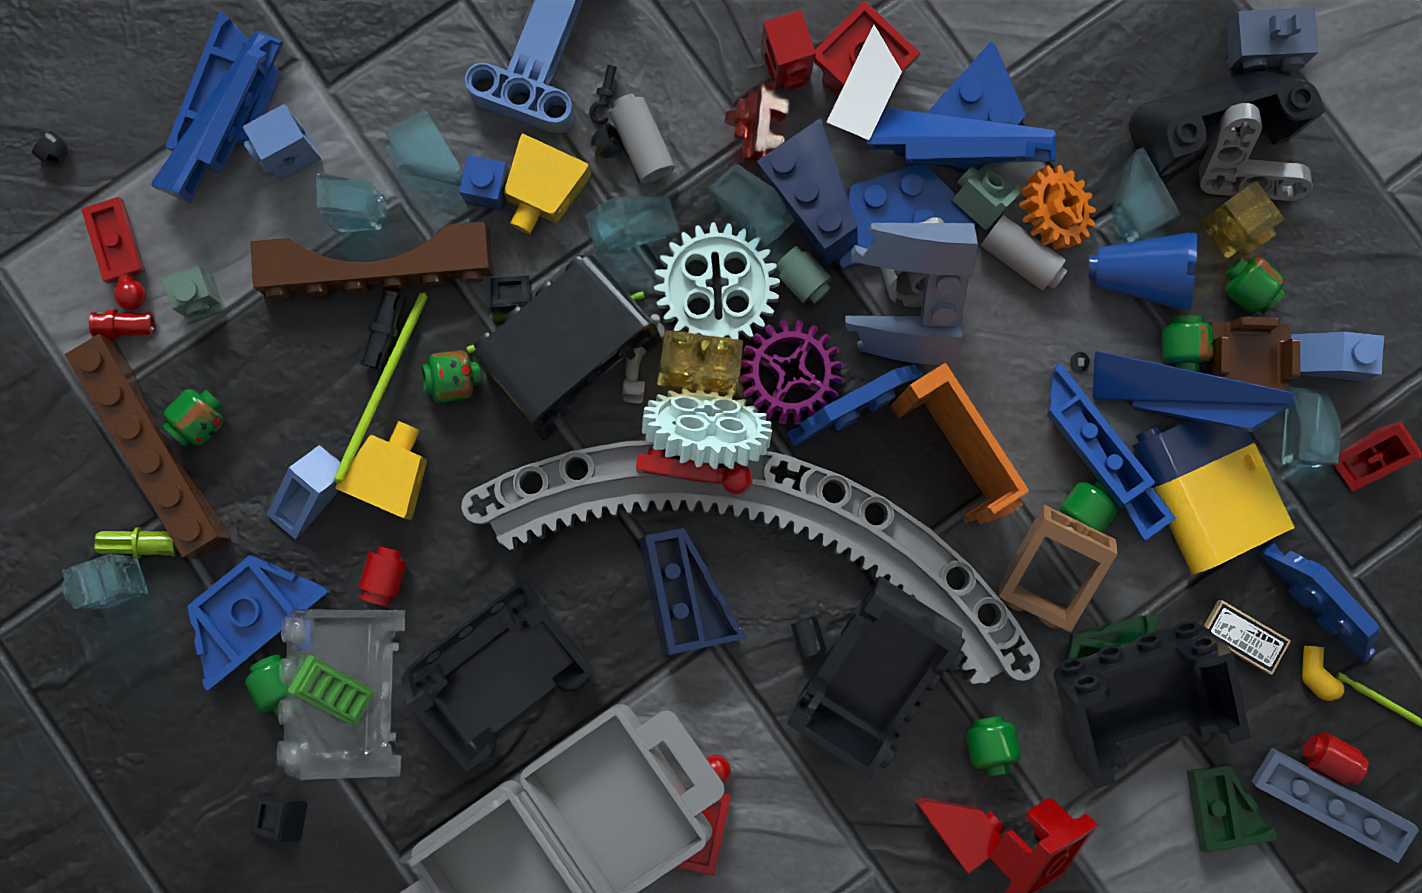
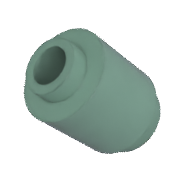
M796 246L777 263L776 269L780 273L778 277L803 304L809 300L816 304L831 290L827 283L832 277L807 250L802 252Z

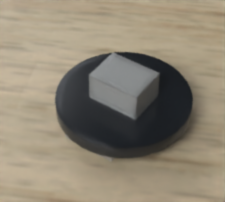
M1077 352L1071 357L1070 364L1074 370L1084 371L1088 368L1090 359L1087 354Z

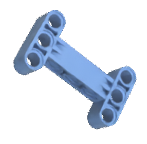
M535 0L508 69L505 70L482 62L474 64L468 69L465 83L475 104L550 133L561 134L571 129L575 119L571 99L567 93L551 87L550 84L583 0ZM487 79L494 82V85L488 91L481 92L476 90V86L482 80ZM522 92L530 95V98L524 104L516 105L511 102L517 93ZM558 105L566 109L565 113L559 118L547 116L548 110L553 106Z

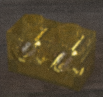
M1255 181L1217 208L1200 223L1228 259L1238 251L1244 257L1277 235L1273 227L1285 218L1258 182Z
M665 330L657 385L734 395L740 376L743 340Z

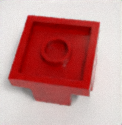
M865 0L815 49L814 63L823 71L822 83L837 97H839L873 24L902 71L895 87L901 82L904 72L920 55V52Z
M1048 798L1029 809L1025 818L1035 827L1034 833L1041 839L1034 850L1013 830H1009L1003 835L990 856L995 865L1011 880V884L1005 893H1037L1061 878L1091 837L1098 824L1087 813L1078 819H1073L1052 798Z

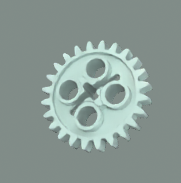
M711 223L710 233L704 234L698 225L695 229V238L691 239L689 235L683 232L681 233L683 243L681 247L672 242L669 244L673 257L661 255L660 262L667 267V270L660 269L655 271V277L664 281V283L654 286V292L659 295H665V297L657 302L658 309H670L663 318L665 323L677 320L674 328L676 335L685 329L689 331L688 343L693 342L697 336L702 337V347L706 349L710 339H716V344L720 350L723 348L724 339L729 338L736 347L738 346L739 334L742 333L749 340L753 338L752 325L761 330L765 328V323L760 317L761 315L773 316L774 310L766 303L778 302L779 295L769 291V289L776 288L780 284V279L769 277L770 274L776 271L777 264L764 263L770 255V250L766 249L757 252L756 249L760 239L757 237L749 243L746 242V229H742L737 236L732 235L731 224H727L723 233H718L716 224ZM713 253L719 255L720 283L723 285L721 290L722 319L720 320L715 318L714 290L712 287H709L712 285L713 279L711 261ZM738 258L744 262L746 268L739 274H731L725 269L724 264L729 259ZM698 260L707 266V270L701 276H692L685 269L687 264ZM733 296H741L747 301L748 307L743 312L737 313L731 311L726 303ZM695 298H703L708 302L710 308L706 313L696 315L690 312L688 304Z
M683 388L681 394L670 390L667 397L658 394L656 401H648V407L644 408L642 433L646 434V442H654V450L666 449L665 456L672 457L678 455L680 456V463L693 460L696 467L702 466L703 463H709L713 469H717L718 463H723L728 468L733 469L734 462L747 466L748 459L757 462L760 455H766L767 448L770 445L772 423L766 421V413H757L758 409L754 406L746 407L747 400L745 399L732 400V394L724 397L718 396L717 390H713L710 394H705L701 388H698L696 393H691Z

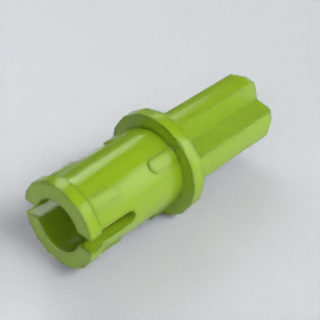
M135 527L133 532L101 531L95 535L94 540L95 551L99 554H133L134 558H141L142 555L176 556L178 553V549L167 531H143L141 527Z

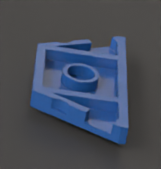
M219 12L166 143L165 147L173 152L249 40L225 13ZM274 64L246 124L267 113L282 74ZM244 129L235 146L244 145V142L249 140Z
M992 41L927 112L929 114L1019 125L1026 117L998 49ZM894 150V153L898 156L905 157V150ZM985 163L932 165L940 167L951 166L956 171L965 173L972 165L979 170Z
M926 164L913 165L851 185L849 189L848 200L858 230L857 246L868 249L876 238L869 233V225L871 223H920L937 217L941 218L944 223H974L975 228L980 225L952 200L956 194ZM850 250L839 258L838 266L840 271L861 263L851 261Z
M917 363L910 367L904 366L893 369L823 407L800 423L801 426L786 434L793 447L832 426L835 427L836 431H840L855 423L857 418L862 416L860 411L869 408L870 412L873 413L885 407L896 397L895 392L914 383L924 375Z
M1268 541L1258 551L1264 560L1291 587L1288 592L1293 599L1304 607L1308 606L1318 616L1316 622L1327 634L1331 636L1336 635L1362 664L1367 662L1376 653L1373 647L1378 642L1377 635L1380 632V626L1323 565L1307 560L1293 551H1289L1284 555L1277 545L1271 541Z
M254 555L246 557L187 606L190 623L196 633L194 639L196 652L201 657L205 679H202L203 687L207 691H212L328 596L331 593L330 590Z

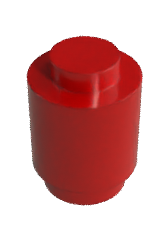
M382 546L378 547L377 553L369 551L358 588L362 589L359 599L390 607L392 598H397L407 561L400 559L402 552Z
M1327 732L1311 736L1303 748V756L1308 768L1341 785L1349 784L1355 786L1362 781L1367 773L1369 762L1366 757L1362 756V752Z

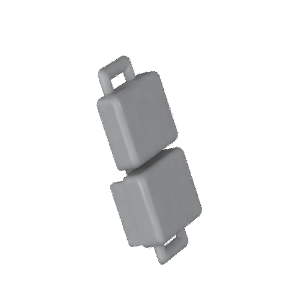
M616 704L527 766L521 773V784L513 780L502 783L416 844L412 851V858L407 863L410 868L416 865L423 877L401 893H638L705 847L712 835V827L702 811L722 798L724 784L673 712L668 710L661 711L644 724H641L630 707L624 704ZM663 740L695 785L689 790L685 788L656 746Z

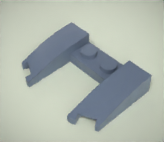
M871 223L869 225V233L876 238L868 249L855 245L851 250V261L898 271L924 273L926 278L920 316H845L847 330L856 331L861 339L857 341L859 351L897 361L925 365H942L946 363L947 366H958L963 339L961 324L969 276H973L978 247L974 223Z

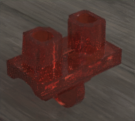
M760 84L759 90L748 93V100L738 99L737 110H729L725 113V123L735 127L734 138L744 139L742 159L753 161L760 156L767 155L785 143L784 133L770 131L769 123L770 120L781 122L786 118L789 99L774 94L773 85Z

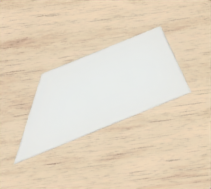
M874 24L827 120V123L867 140H870L902 73Z

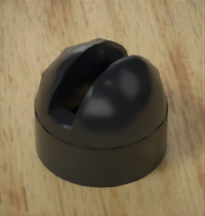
M605 124L592 135L590 144L592 147H598L599 150L595 154L602 158L613 157L624 150L621 138L616 128L611 124Z
M53 131L43 135L32 149V154L47 165L63 163L64 157L69 152L64 140Z

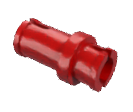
M107 309L105 313L91 312L89 316V331L92 337L100 334L111 340H118L119 336L153 337L155 334L156 324L153 312L119 313L117 309Z

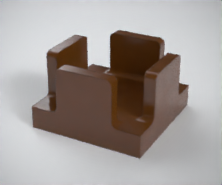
M1240 317L1232 322L1208 323L1213 328L1214 358L1211 362L1207 363V374L1288 392L1289 382L1300 377V339H1289V324H1279V318Z

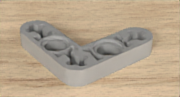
M1249 103L1233 105L1224 112L1198 171L1201 189L1206 193L1214 195L1296 201L1303 199L1312 192L1313 183L1311 171L1306 165L1248 159L1262 130L1260 111L1255 105ZM1236 127H1240V132L1236 131ZM1228 147L1239 148L1231 153L1220 152V150ZM1256 176L1265 177L1264 179L1259 181H1246L1247 179Z

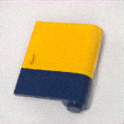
M1189 420L1160 433L1158 426L1135 435L1139 443L1132 445V448L1140 464L1155 481V484L1152 486L1153 490L1176 517L1169 524V527L1192 575L1216 567L1295 528L1249 431Z

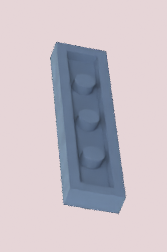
M1271 748L1252 779L1253 784L1259 789L1399 863L1419 831L1414 823L1308 768L1274 748Z

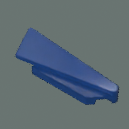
M255 31L153 179L152 187L191 204L207 169L220 175L222 174L243 130L242 126L246 124L284 43L282 40L261 31Z
M884 108L870 140L866 139L867 151L905 150V165L1056 161V133L1052 129Z
M1096 351L1094 356L1093 398L1099 400L1133 401L1132 406L1135 410L1254 432L1266 425L1267 420L1287 408L1291 410L1297 404L1295 394L1284 390Z
M1058 364L1050 374L1051 387L1047 416L1120 508L1123 507L1138 536L1145 542L1165 529L1176 517L1153 490L1152 486L1155 484V481L1062 364Z

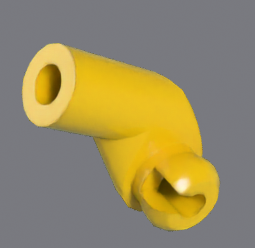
M1304 646L1303 683L1320 699L1333 701L1341 698L1344 694L1343 683L1323 668L1324 647Z

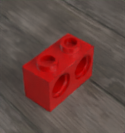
M801 10L763 22L761 52L775 91L785 88L786 91H793L805 86L807 81L811 80L816 52Z

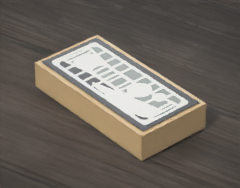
M1223 600L1217 601L1204 624V627L1208 628L1230 648L1235 656L1269 675L1273 674L1291 640Z

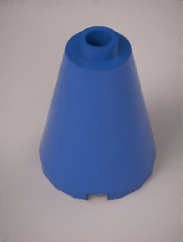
M1186 232L1099 247L1098 255H1090L1088 278H1096V286L1179 310H1190L1195 283L1194 267L1197 259V233Z

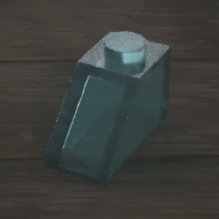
M426 109L385 131L392 143L385 148L397 168L404 164L411 175L461 186L463 170Z
M1144 148L1137 150L1126 161L1111 211L1114 215L1113 224L1120 236L1126 237L1128 242L1142 239L1169 225L1181 215Z
M738 164L733 165L708 187L711 194L742 228L746 229V232L754 238L758 237L765 246L779 238L784 230L795 221L775 188Z
M316 174L318 215L335 232L381 230V217H386L387 215L385 195L380 194L372 182L327 174Z
M669 196L614 197L585 214L595 251L624 250L680 232Z
M1289 387V392L1294 393L1296 396L1297 404L1291 410L1287 408L1285 411L1282 464L1316 468L1339 464L1341 423L1329 391Z

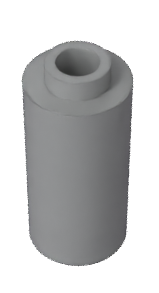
M627 94L618 98L613 103L614 108L609 114L640 182L647 184L667 176L676 167L644 97H635L634 94Z
M1004 214L980 245L1041 291L1047 286L1054 289L1068 271L1062 267L1066 259L1048 246H1043L1040 240Z

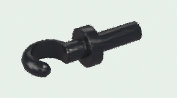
M613 65L607 66L602 88H597L596 94L600 95L599 101L594 102L589 109L591 120L597 124L607 123L608 117L602 120L596 119L594 115L596 108L599 106L607 107L609 98L614 99L615 92L611 91L617 67Z

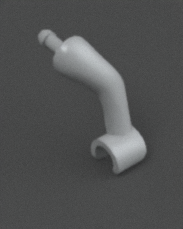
M654 314L650 319L655 323L662 339L665 336V328L659 323L660 317ZM643 347L633 349L636 356L631 361L626 356L622 398L625 402L643 403L645 381H638L639 365L642 356L646 353Z

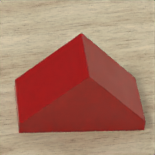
M1402 422L1375 429L1330 460L1351 491L1354 492L1422 458V452Z

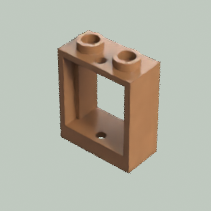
M1044 504L1000 580L999 598L1003 599L1007 606L1016 611L1026 610L1038 616L1039 620L1053 629L1062 628L1071 632L1118 555L1116 539ZM1045 536L1095 560L1068 608L1018 585Z

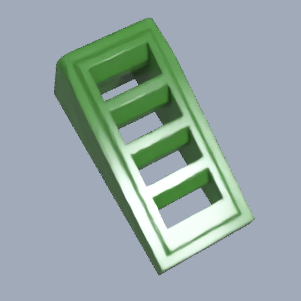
M310 654L305 659L288 689V692L352 726L358 723L374 694L373 690ZM322 671L311 692L308 693L319 672Z

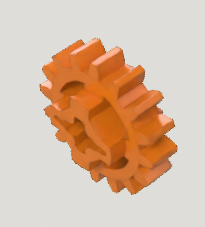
M1050 165L1027 177L1026 182L1028 185L1020 190L1021 194L1026 197V200L1020 202L1019 207L1027 210L1028 215L1023 218V222L1032 223L1033 228L1030 232L1032 236L1039 233L1042 236L1041 244L1046 246L1052 243L1054 250H1059L1063 247L1067 250L1089 238L1088 229L1095 227V222L1089 218V215L1095 213L1096 208L1088 204V200L1093 196L1092 193H1085L1082 190L1085 184L1084 180L1076 182L1074 180V171L1070 170L1064 173L1062 165L1051 168Z

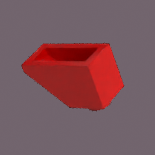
M923 797L915 801L959 865L968 874L990 858L993 850L1002 838L1000 834L1005 831L992 811L985 814L976 806Z

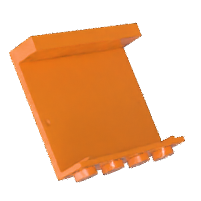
M946 363L910 384L892 403L890 408L897 419H900L923 403L925 404L987 499L964 514L963 520L965 523L977 520L981 525L984 522L987 523L1000 517L1003 518L1023 505L1019 498L1028 493L1029 489Z

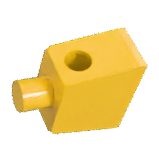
M522 133L504 191L507 200L518 206L510 225L530 235L539 217L552 223H557L588 182L591 176L589 164Z
M398 421L389 442L370 435L353 459L343 482L338 483L335 489L404 519L411 520L427 464V459L411 452L420 430Z

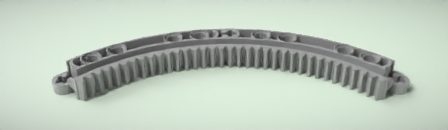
M646 440L625 441L574 450L522 466L470 490L462 500L461 508L463 515L475 524L484 525L490 523L497 535L498 542L511 551L518 550L517 539H520L524 544H531V532H534L541 539L545 538L546 526L553 532L558 533L560 521H563L567 527L572 528L574 527L575 516H578L586 524L589 522L590 512H593L598 520H603L605 509H609L613 517H618L621 506H624L629 515H633L635 505L637 504L640 505L644 514L648 513L651 503H655L659 513H663L666 503H671L674 512H678L681 504L686 503L689 513L694 512L697 504L702 505L704 514H708L712 506L716 505L719 516H723L727 508L730 507L736 519L745 510L748 513V520L750 522H753L758 514H762L763 525L768 526L771 520L776 518L778 530L782 531L790 523L792 524V535L796 536L802 529H806V540L809 542L817 535L820 536V547L822 548L833 542V554L838 555L845 549L848 550L847 562L851 563L861 558L859 569L865 571L873 566L872 578L874 580L879 576H886V580L963 629L962 638L965 639V642L961 648L964 655L957 669L970 670L964 678L965 682L985 684L990 681V678L1002 671L1014 680L1025 681L1035 676L1040 667V659L1036 650L1006 605L975 569L936 533L885 497L840 474L788 455L767 451L766 455L759 456V461L757 462L748 459L747 467L752 473V485L745 493L734 495L728 493L722 484L712 485L638 473L635 469L638 453L647 454L648 448L654 447V442H646ZM575 460H583L588 464L587 475L580 480L570 479L567 473L568 466ZM779 464H783L786 466L785 472L790 475L796 476L799 469L806 472L798 482V490L792 488L795 480L785 478L781 484L776 483L775 475L770 473V469H777ZM534 473L539 474L543 480L540 491L535 494L525 493L523 481L526 476ZM832 482L841 487L843 497L839 503H830L825 500L822 493L825 484ZM494 487L495 497L505 507L498 509L497 505L492 503L486 507L488 513L486 516L482 517L479 513L472 514L470 509L475 506L473 499L479 496L482 500H488L492 497L489 489ZM869 504L879 505L883 509L884 520L880 525H872L866 520L864 512ZM953 567L961 570L965 578L963 586L958 590L949 587L946 580L948 571ZM986 603L994 608L996 615L993 623L988 626L983 625L978 619L979 608ZM1018 639L1021 641V644L1015 647V650L1019 655H1028L1029 661L1025 663L1027 670L1024 673L1020 669L1012 670L1010 664L1015 661L1012 652L1002 654L1000 649L1012 647Z

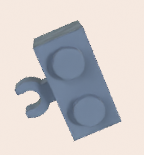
M1315 8L1238 11L1226 24L1229 69L1243 68L1244 72L1252 70H1265L1267 67L1281 66L1283 71H1294L1305 67V64L1318 53Z

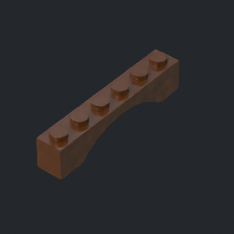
M485 222L445 225L431 239L415 249L393 258L373 262H346L327 258L305 249L290 238L250 241L253 288L266 295L267 299L272 300L290 298V293L305 292L307 296H325L329 294V289L344 288L346 293H362L368 291L367 286L383 285V289L399 290L406 288V283L421 282L422 286L434 287L444 285L447 279L460 278L461 283H479L484 281L483 276H493L490 230Z
M98 334L64 354L182 558L199 559L230 540L231 537L214 508L186 473L160 432L142 396L136 375L117 342Z

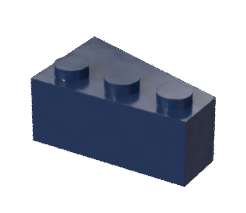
M820 118L757 161L762 184L824 264L828 266L850 251L855 245H858V230Z
M685 528L645 535L639 539L663 655L681 653L747 638L742 627H739L728 608V603L723 594H720L709 575L708 568Z

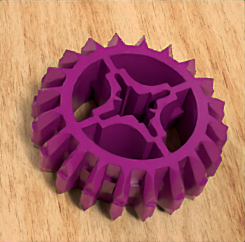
M786 320L781 321L779 334L776 333L772 325H767L765 332L768 339L765 340L760 334L756 333L752 339L759 348L756 349L752 346H745L743 352L746 356L752 358V361L740 360L739 362L740 369L750 371L749 374L739 376V383L743 385L752 384V387L743 392L744 398L748 399L757 395L758 399L752 406L758 410L764 404L769 407L765 412L767 415L766 420L768 421L772 418L774 411L780 412V425H785L788 414H793L795 425H801V413L805 412L809 418L816 413L814 406L822 409L828 405L823 397L836 400L839 393L829 386H841L843 383L842 377L832 374V372L843 369V362H830V359L839 353L838 348L832 347L825 350L824 346L827 345L830 337L825 334L819 341L814 339L818 329L814 325L810 327L808 335L802 333V321L796 322L794 331H789ZM788 343L799 345L796 351L789 357L783 358L775 354L773 356L767 354L769 350L778 345ZM809 350L816 356L821 365L822 382L815 379V375L811 374L805 367L804 361ZM800 357L796 374L801 378L796 380L794 377L792 382L788 381L785 388L782 389L785 371L781 368L786 366L788 369L789 365H794L796 359ZM759 364L767 367V371L774 374L777 379L778 385L772 396L761 384ZM794 388H801L806 391L809 389L816 393L803 402H782L786 394Z

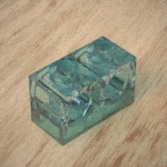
M107 554L62 570L65 580L62 582V591L67 602L72 604L73 609H106L149 594L138 558L133 556Z

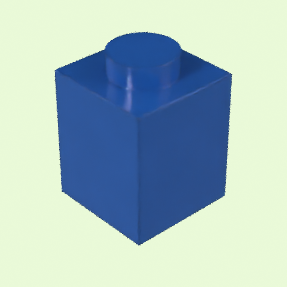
M467 155L459 190L464 202L469 205L503 211L506 200L504 191L510 173L506 162Z

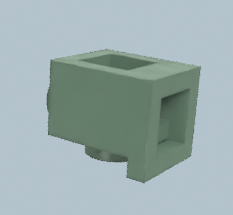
M986 164L979 170L972 165L958 180L957 184L962 188L952 200L982 228L987 230L1021 194V187L1017 185L1013 189L1004 181L1001 175L994 172Z
M200 266L162 279L171 309L183 315L187 324H192L225 312L213 275Z

